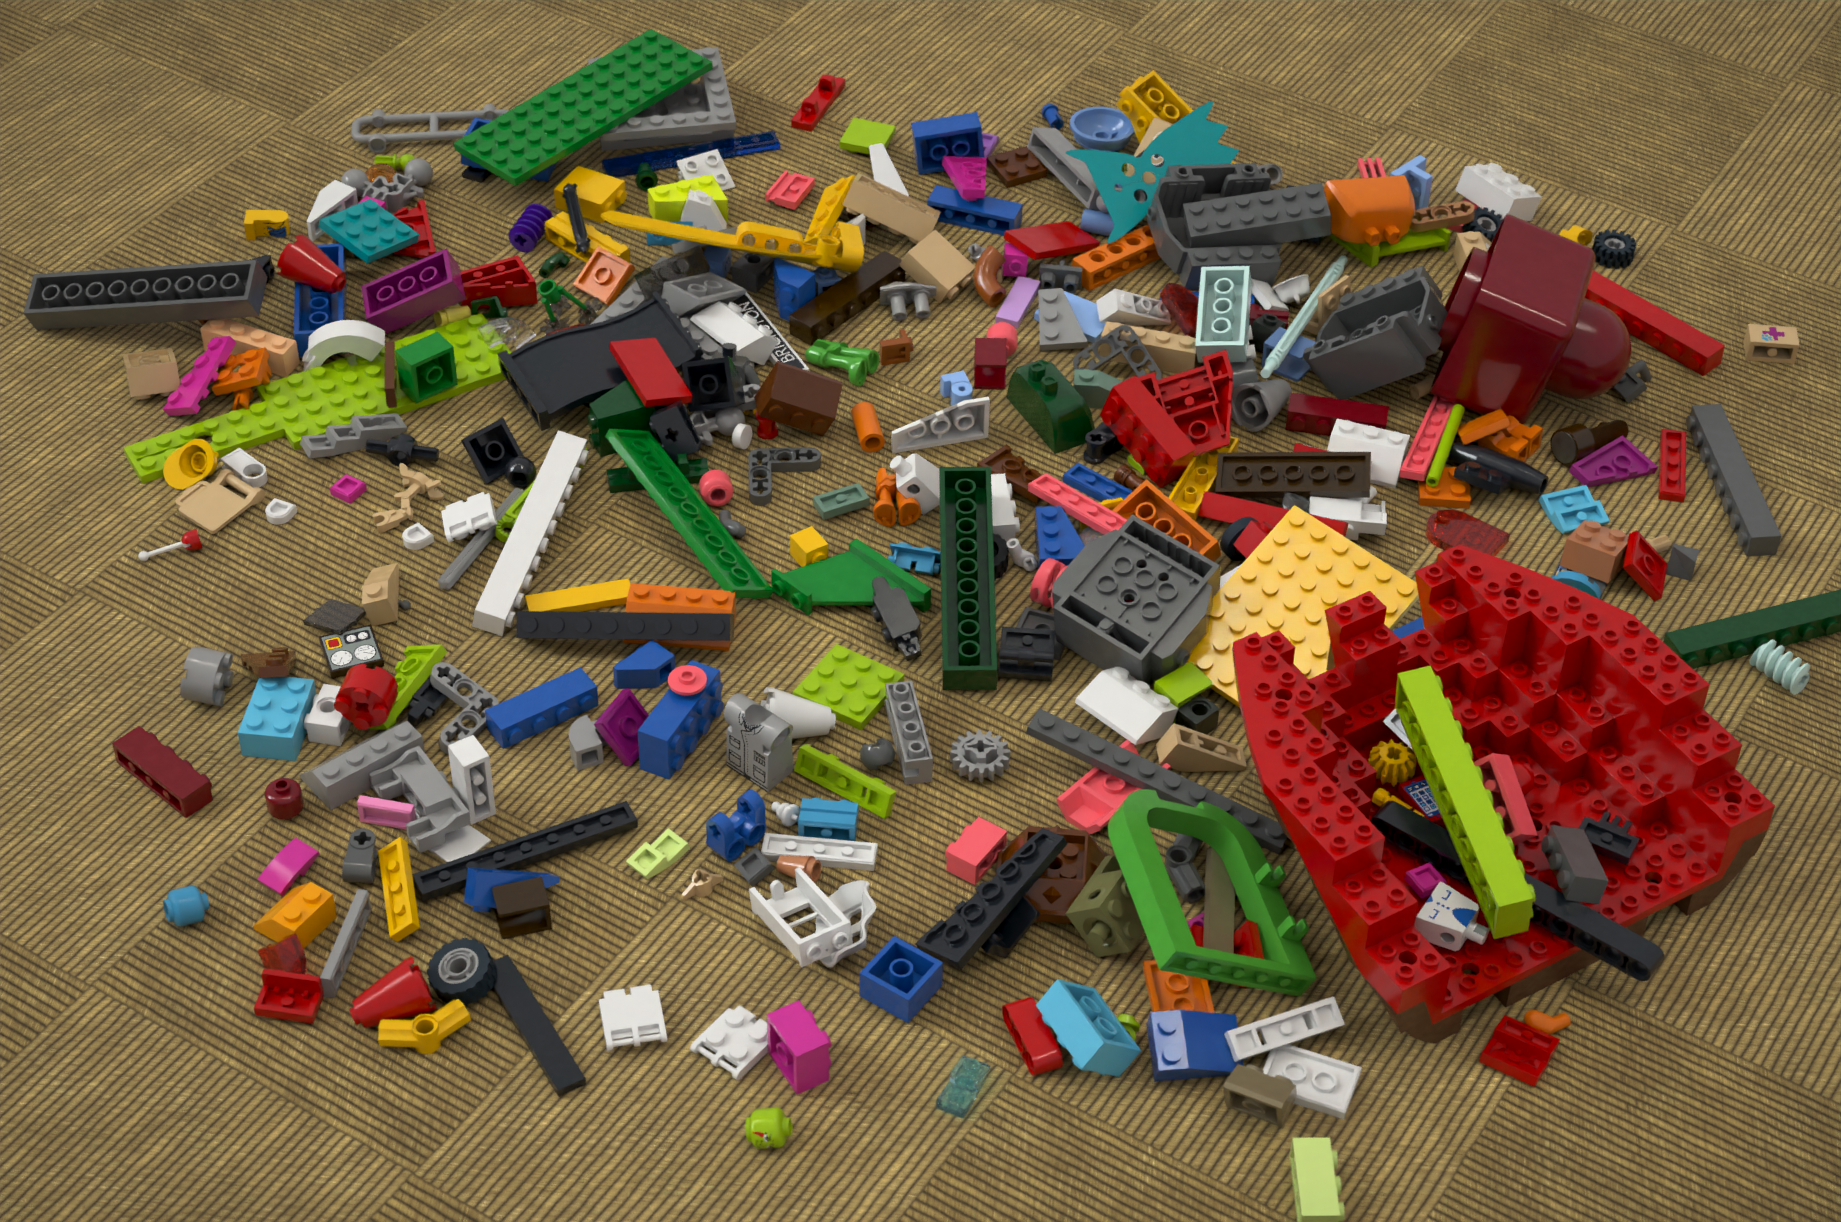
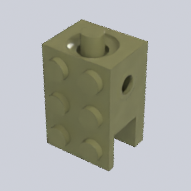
M1114 855L1105 856L1066 912V915L1096 957L1131 952L1144 933V928L1118 860Z

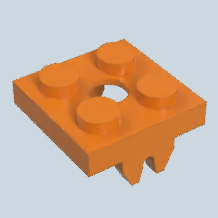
M266 347L229 355L225 364L217 370L219 375L212 385L215 395L230 394L233 391L261 385V383L263 385L270 384L269 378L272 377V373L267 363L270 354ZM243 365L239 368L238 372H233L236 367Z

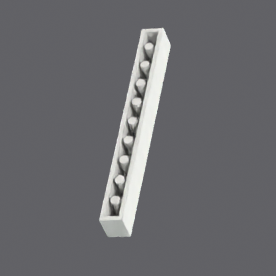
M558 430L475 608L472 627L503 636L506 627H512L516 616L514 610L515 608L520 609L524 599L522 592L524 589L528 590L531 585L533 575L530 574L532 571L536 572L541 561V557H539L540 552H546L549 543L547 537L548 535L553 536L557 526L555 519L556 517L561 518L565 508L564 499H570L573 485L571 484L572 482L577 483L580 476L581 468L579 466L580 464L585 465L589 454V451L585 450L587 439Z

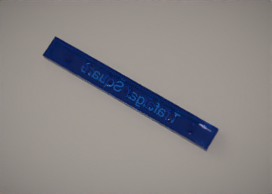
M767 131L602 160V168L605 175L618 178L637 174L638 166L642 163H648L653 171L676 168L678 167L676 163L678 160L718 149L722 159L779 150L780 142L775 131Z

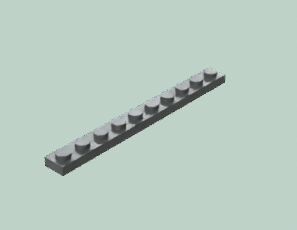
M1040 708L1027 727L1026 734L1136 787L1155 790L1158 797L1166 801L1196 807L1203 801L1221 808L1244 825L1260 846L1278 855L1288 839L1279 822Z

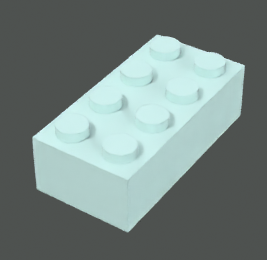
M1250 266L1201 267L1195 341L1198 363H1204L1202 357L1223 350L1227 351L1230 362H1247L1252 289Z

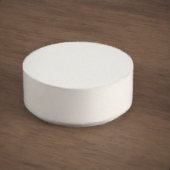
M740 423L733 431L732 443L735 448L746 449L752 439V428L750 425Z

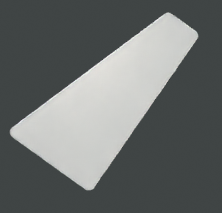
M882 143L870 145L869 151L874 180L909 196Z

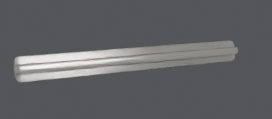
M514 488L495 511L497 522L523 494V489ZM496 525L487 530H479L439 577L437 582L441 589L450 590L495 536Z

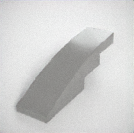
M398 413L352 416L350 425L327 426L324 435L302 436L300 445L309 459L334 456L363 449L366 447V442L369 439L386 441L406 432L407 426Z

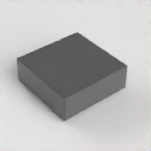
M757 847L734 864L752 887L774 870V867Z

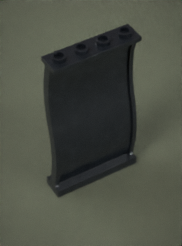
M655 291L652 292V299L622 315L599 323L562 330L530 342L510 354L505 350L497 355L501 373L540 430L543 431L551 428L550 422L574 408L600 398L627 380L626 375L609 350L610 341L656 338L678 373L683 371L682 362L701 360L703 350L699 342H694L689 329L682 326L678 314L670 310L668 301L665 298L662 299L658 292Z

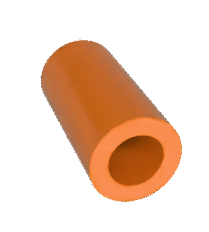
M869 402L856 404L851 410V417L860 446L865 452H877L884 446L885 439L875 408Z

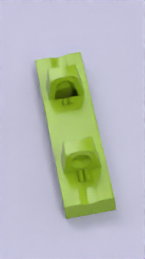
M807 744L799 747L794 768L795 772L854 803H859V806L884 819L891 815L897 791L884 785V781L877 777L872 779L841 763L839 758L833 754L826 755Z

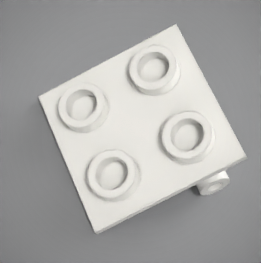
M718 149L676 161L680 169L677 172L679 180H689L713 174L722 191L735 188Z

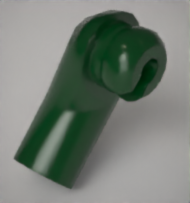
M557 252L545 260L539 270V275L543 278H548L557 264L562 268L566 267L570 257L566 256L565 252Z

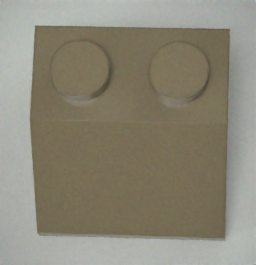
M1237 1064L1223 1086L1226 1107L1284 1128L1297 1096L1296 1085L1292 1084L1293 1082L1284 1076L1276 1075L1272 1077L1264 1074V1071L1257 1066L1247 1064L1245 1067Z

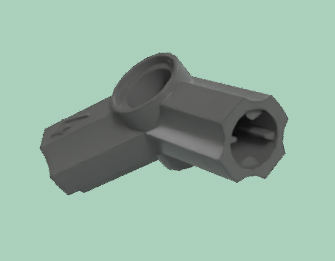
M1178 833L1173 845L1167 849L1165 868L1170 881H1173L1183 901L1191 904L1198 902L1205 896V884L1193 864L1203 841Z

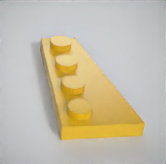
M855 175L841 178L835 184L824 188L804 243L817 245L821 235H829L845 207L842 204L855 179Z

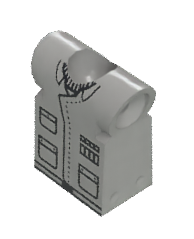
M736 693L728 700L724 711L725 720L730 725L727 729V766L768 792L794 771L792 737H790L793 726L744 694Z

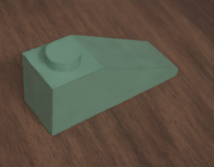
M1074 369L1073 387L1085 399L1089 408L1103 409L1112 387L1123 382L1099 370Z

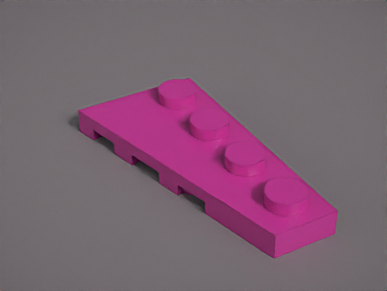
M943 156L942 165L961 197L969 201L984 198L987 157Z
M231 336L215 337L208 343V349L196 359L193 369L182 378L179 388L168 397V402L163 410L169 416L197 414L201 408L198 405L199 400L206 399L210 392L207 389L208 384L216 381L219 375L216 371L217 368L225 364L236 344Z

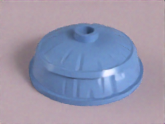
M1089 107L1077 111L1070 119V129L1073 132L1074 139L1080 146L1088 150L1111 152L1121 150L1129 144L1131 137L1135 134L1130 119L1121 110L1114 108Z

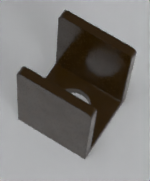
M542 877L492 888L497 908L495 909V916L502 939L552 929L550 904Z

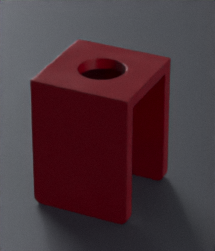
M975 338L974 388L1005 390L1007 367L1006 338Z

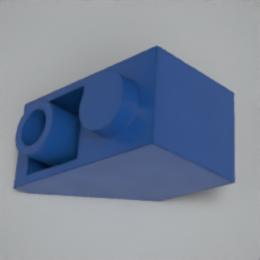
M651 640L613 667L614 686L617 689L659 687L668 680L669 674L675 669V655Z

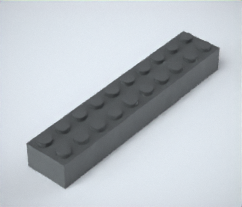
M257 260L34 274L23 314L36 330L259 317L268 276Z

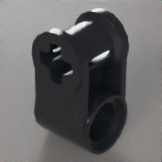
M1102 422L1098 427L1085 435L1087 448L1084 451L1083 459L1090 464L1103 463L1112 454L1120 451L1124 445L1119 442L1110 427Z

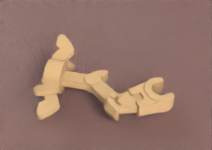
M400 463L399 470L401 478H403V487H410L406 491L394 495L396 502L401 501V509L377 512L372 515L378 533H383L399 526L400 522L407 518L412 520L414 511L410 507V501L417 493L424 494L427 492L430 500H443V493L439 490H434L435 487L441 485V481H432L425 474L410 471L405 464Z

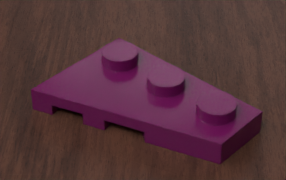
M1622 435L1572 464L1569 472L1583 485L1592 487L1655 474L1658 466Z

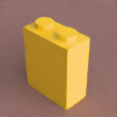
M577 166L554 189L555 208L568 212L566 198L562 197L563 188L567 183L577 184L576 194L578 195L583 217L600 223L605 221L600 217L601 213L609 210L615 211L625 202L627 197L624 180L581 166Z

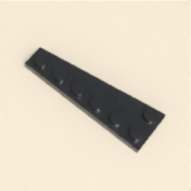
M1044 828L1040 829L1010 859L1006 860L996 869L997 875L977 886L975 888L977 893L967 902L962 900L954 907L956 912L946 921L941 919L915 943L917 948L944 963L962 970L1066 847L1067 842L1064 836Z

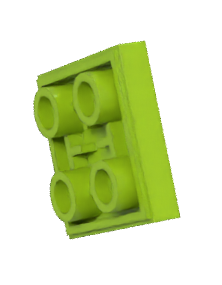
M853 118L839 141V148L852 153L860 152L870 156V145L882 143L885 149L887 148L896 132V126Z

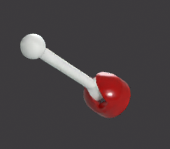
M193 529L184 533L181 542L150 552L141 551L138 558L141 561H147L151 556L182 546L186 550L195 551L202 549L197 530Z

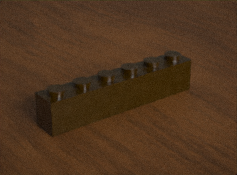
M884 250L862 265L855 273L849 274L790 314V334L810 346L817 339H823L827 334L839 328L843 323L880 298V287L893 282H904L906 273L899 266L902 260Z

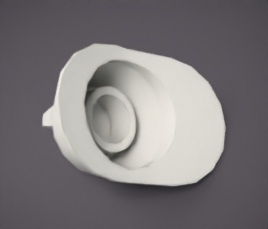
M1300 275L1283 281L1274 286L1273 290H1275L1283 303L1296 302L1297 305H1300V299L1310 293L1309 275Z

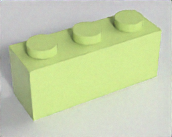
M1292 1138L1290 1165L1297 1222L1344 1221V1203L1338 1202V1195L1341 1194L1340 1176H1335L1334 1172L1338 1165L1337 1151L1331 1149L1330 1138Z

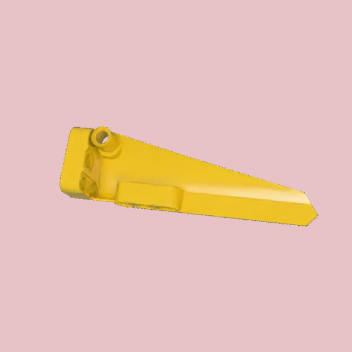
M611 210L600 215L607 222L623 228L849 273H855L860 268L864 256L859 226L837 221L835 227H832L830 235H821L818 244L814 245L804 243L803 236L798 231L750 221L741 223L737 228L736 235ZM747 234L753 235V236L750 237V238H744V237H743V236H745V235H747ZM768 239H776L772 243L766 242ZM793 243H797V244H798L796 247H790V246H789L790 244H793Z

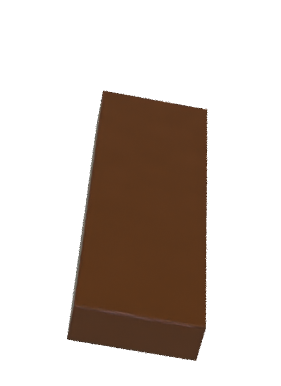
M386 342L385 396L388 408H397L395 342Z

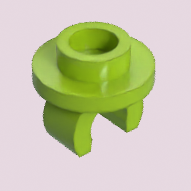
M1119 1014L1117 1019L1135 1042V1032L1140 1030V1024L1131 1015Z

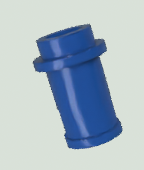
M1051 103L1046 104L1042 108L1043 118L1047 119L1051 128L1061 129L1064 122L1058 114V107Z

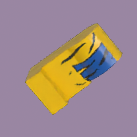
M246 210L244 220L246 240H256L257 236L272 235L274 237H284L290 233L287 212L283 210Z

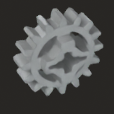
M977 730L975 735L967 731L966 738L958 736L957 742L952 743V750L950 751V762H953L952 768L953 770L959 769V776L969 775V781H972L974 777H978L980 782L984 781V777H988L992 781L994 780V774L1002 776L1003 769L1009 768L1010 750L1008 749V743L1001 742L1000 735L992 737V731H988L986 735L982 734L981 730Z

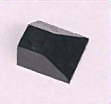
M504 418L461 440L484 484L504 475L506 464L512 458L524 457Z

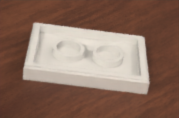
M1292 1045L1271 1050L1263 1068L1264 1074L1272 1077L1276 1075L1284 1076L1293 1082L1292 1084L1296 1085L1297 1096L1294 1104L1341 1119L1345 1118L1362 1067Z

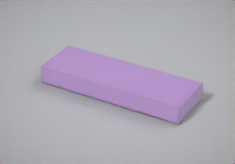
M1018 276L996 315L995 323L1006 322L1018 328L1040 289L1041 281Z

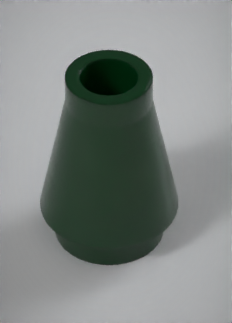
M642 163L638 166L635 182L638 188L648 191L649 188L657 185L658 177L648 163Z

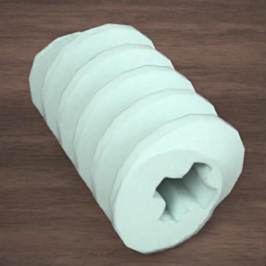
M1773 639L1758 647L1750 658V665L1756 666L1759 671L1764 672L1769 678L1773 677V681L1778 684L1781 683L1782 687L1786 690L1790 689V693L1793 695L1800 693L1809 681L1810 676L1808 672L1810 664L1805 663L1800 667L1802 659L1799 657L1791 661L1793 653L1788 651L1783 655L1785 647L1780 645L1775 649L1776 641Z

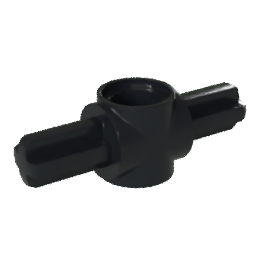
M399 434L396 438H390L389 442L369 439L365 447L367 453L387 455L388 460L397 467H399L400 463L406 466L409 463H415L416 459L434 462L439 459L438 448L418 446L417 441L408 434Z

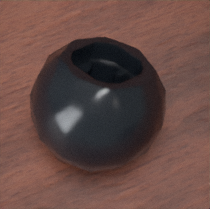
M522 456L512 458L504 469L505 478L508 483L518 488L529 486L537 475L533 461Z

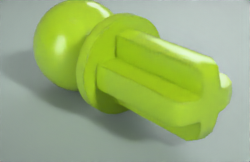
M397 154L393 156H375L374 164L376 169H393L394 172H397V167H400L404 171L407 163L415 159V157L411 154H404L400 158H397Z

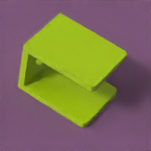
M1189 662L1155 681L1153 691L1167 697L1171 704L1180 708L1200 693L1211 688L1213 682L1192 662Z

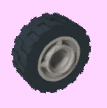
M462 938L461 940H452L450 943L441 946L442 948L433 954V958L428 963L429 969H427L429 983L439 999L441 998L446 1004L454 999H459L465 1006H468V1004H474L480 998H484L487 992L493 988V983L497 978V966L485 945L475 939Z

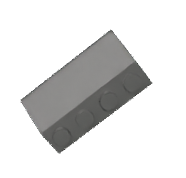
M408 721L397 723L300 774V777L319 799L332 810L371 789L370 772L390 765L400 758L406 750L420 746L424 751L423 737Z

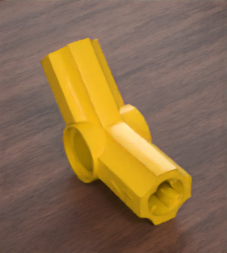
M454 999L431 1015L421 1014L413 1020L382 1019L379 1024V1046L414 1047L421 1054L434 1053L440 1048L442 1039L471 1021L470 1014L459 999Z

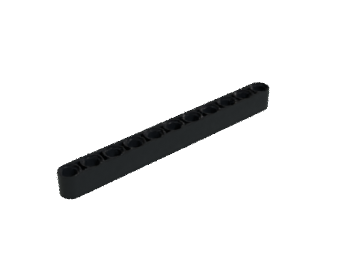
M1394 801L1385 802L1370 819V822L1385 837V841L1425 863L1430 862L1434 868L1472 888L1448 830ZM1525 873L1526 883L1533 886L1536 901L1532 904L1533 918H1530V921L1639 981L1649 980L1663 962L1664 953L1655 943L1580 902L1566 900L1560 891Z

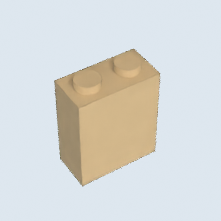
M937 230L931 232L908 251L899 265L919 284L936 286V296H933V298L939 303L946 298L952 299L958 293L960 286L965 288L972 281L973 277L971 274L975 269V266Z

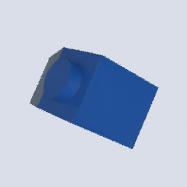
M468 868L464 902L473 906L474 911L490 912L491 907L496 908L492 893L493 887L542 877L546 889L559 883L560 877L552 873Z

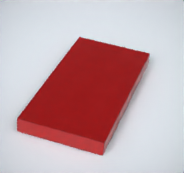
M1070 221L1007 230L1003 237L1007 242L1033 260L1087 252L1100 245L1098 240Z
M656 338L610 341L609 350L645 407L670 405L679 400L682 403H691L693 395Z

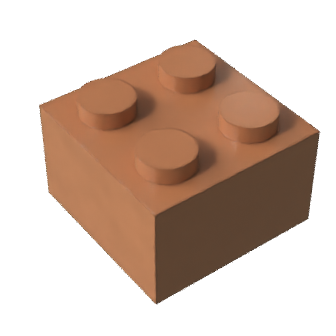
M1584 520L1566 539L1560 566L1609 583L1623 568L1629 536L1625 535L1621 530H1611L1603 527L1596 521Z

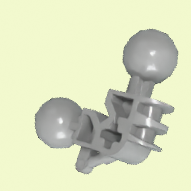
M415 158L405 166L404 175L396 173L392 177L393 182L387 183L386 178L378 176L371 183L365 172L353 168L343 174L341 182L355 188L357 197L362 195L363 198L369 196L386 202L387 211L395 213L399 209L404 208L414 197L424 196V190L420 187L427 185L431 181L433 169L426 160Z
M668 405L655 406V410H659ZM736 406L720 408L716 412L715 417L710 419L705 418L703 411L693 412L690 416L702 444L704 443L708 446L713 444V437L710 432L718 430L725 436H732L738 424H745L744 413ZM672 429L670 430V433H671V434H672V433H676V435H678V433H679L677 430H676V431H673Z

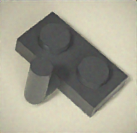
M1639 360L1630 368H1627L1622 379L1612 388L1627 403L1647 389L1644 382L1650 381L1652 376L1646 362ZM1640 373L1642 380L1636 374Z

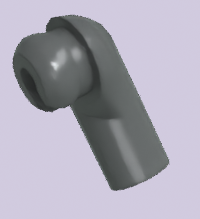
M720 511L719 521L729 534L738 539L744 537L746 527L740 525V522L732 520L730 511Z

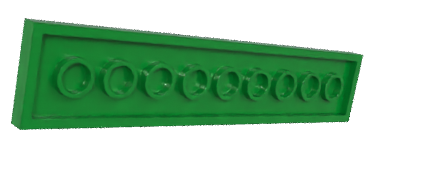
M609 429L605 437L611 443L613 449L621 456L625 465L631 469L636 479L644 486L649 496L654 499L661 508V511L671 521L673 527L681 534L686 544L691 547L698 556L699 561L704 564L711 573L712 578L718 582L724 591H731V593L736 592V598H770L774 591L653 435L649 431Z

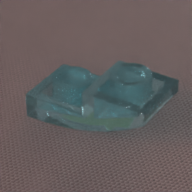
M963 1055L951 1071L950 1080L938 1096L935 1108L964 1118L988 1076L990 1065Z

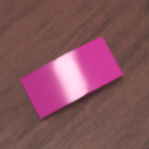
M294 838L276 855L257 880L283 897L299 875L302 877L305 875L320 853L301 840Z

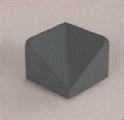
M1673 544L1666 574L1691 581L1699 550Z

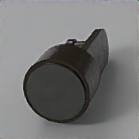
M1617 419L1608 423L1601 422L1597 427L1591 429L1579 423L1556 430L1551 437L1552 453L1561 464L1572 465L1622 435L1627 438L1628 425L1625 421Z

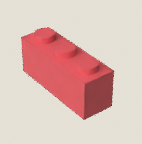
M1492 753L1474 761V765H1478L1481 769L1484 788L1489 789L1492 794L1495 813L1499 812L1502 816L1503 831L1506 836L1511 837L1513 845H1518L1538 836L1509 755Z

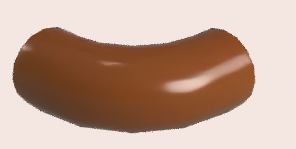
M988 245L976 262L973 279L976 292L982 300L990 307H996L1006 295V289L997 281V272L1006 259L997 249Z

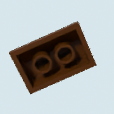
M777 361L754 396L760 417L824 436L835 420L843 384L841 381Z

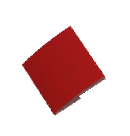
M1504 1015L1494 1029L1491 1040L1481 1052L1479 1062L1535 1087L1550 1063L1561 1039Z

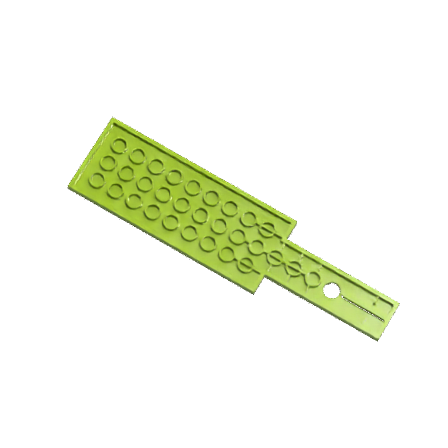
M482 313L472 315L468 318L450 322L447 325L394 341L395 349L398 350L438 332L454 347L458 385L417 404L400 389L397 369V408H388L385 396L384 346L372 362L355 354L276 381H271L270 384L257 386V393L262 402L249 406V409L242 408L142 442L134 443L124 447L125 456L141 483L144 484L164 477L163 469L167 458L189 441L204 435L212 436V442L209 444L213 451L218 452L219 457L217 459L226 456L238 448L245 450L284 436L293 449L297 450L302 448L300 445L302 436L324 435L327 426L350 425L352 416L394 413L400 415L504 380L505 377L500 371L497 354L505 350L510 354L511 351Z

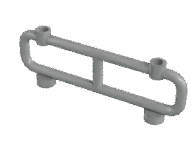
M486 104L483 110L385 115L383 110L376 109L372 115L362 116L353 121L351 135L356 142L368 144L370 151L379 154L386 150L387 143L461 139L467 130L438 131L439 121L472 120L474 117L492 121L509 110L496 109L493 104ZM430 122L429 132L360 134V127L363 125L373 124V126L380 128L390 123Z

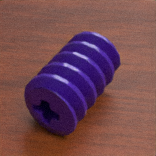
M530 204L521 217L518 218L509 232V240L515 249L524 253L533 250L545 233V222L553 217L547 207L541 204Z

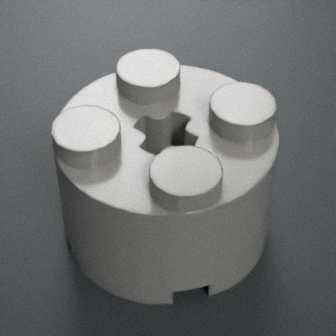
M192 647L183 668L187 670L186 679L181 678V697L221 707L225 699V686L230 687L233 682L234 672L229 671L233 661V654L205 647Z

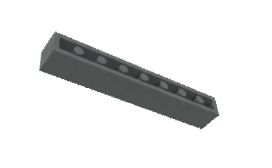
M1693 405L1690 416H1687L1686 426L1693 435L1694 445L1700 451L1701 461L1705 463L1708 469V477L1713 480L1716 495L1721 498L1723 511L1727 512L1729 516L1730 526L1737 534L1739 546H1742L1746 557L1776 555L1781 534L1722 405Z

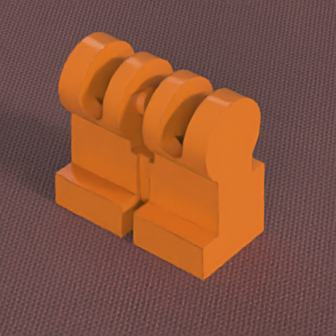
M1507 416L1510 427L1478 440V446L1487 447L1525 462L1527 458L1532 456L1541 447L1543 428L1535 424L1530 428L1519 423L1515 417Z

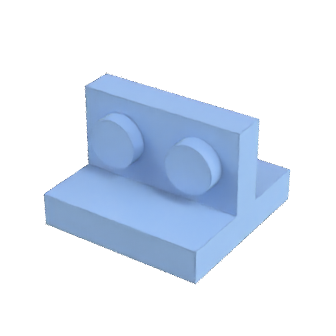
M1421 155L1390 173V176H1406L1414 197L1415 210L1428 207L1433 178L1432 175L1425 172L1427 159Z

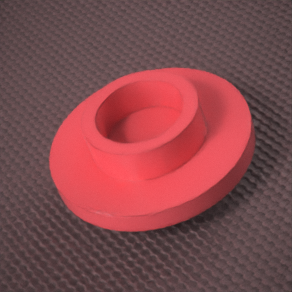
M692 665L677 667L668 676L669 688L679 695L689 696L697 694L707 684L705 672L699 667Z

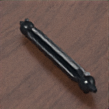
M567 183L563 188L562 197L566 198L567 210L577 249L575 251L586 254L590 248L589 242L591 239L587 238L578 195L576 194L577 184Z

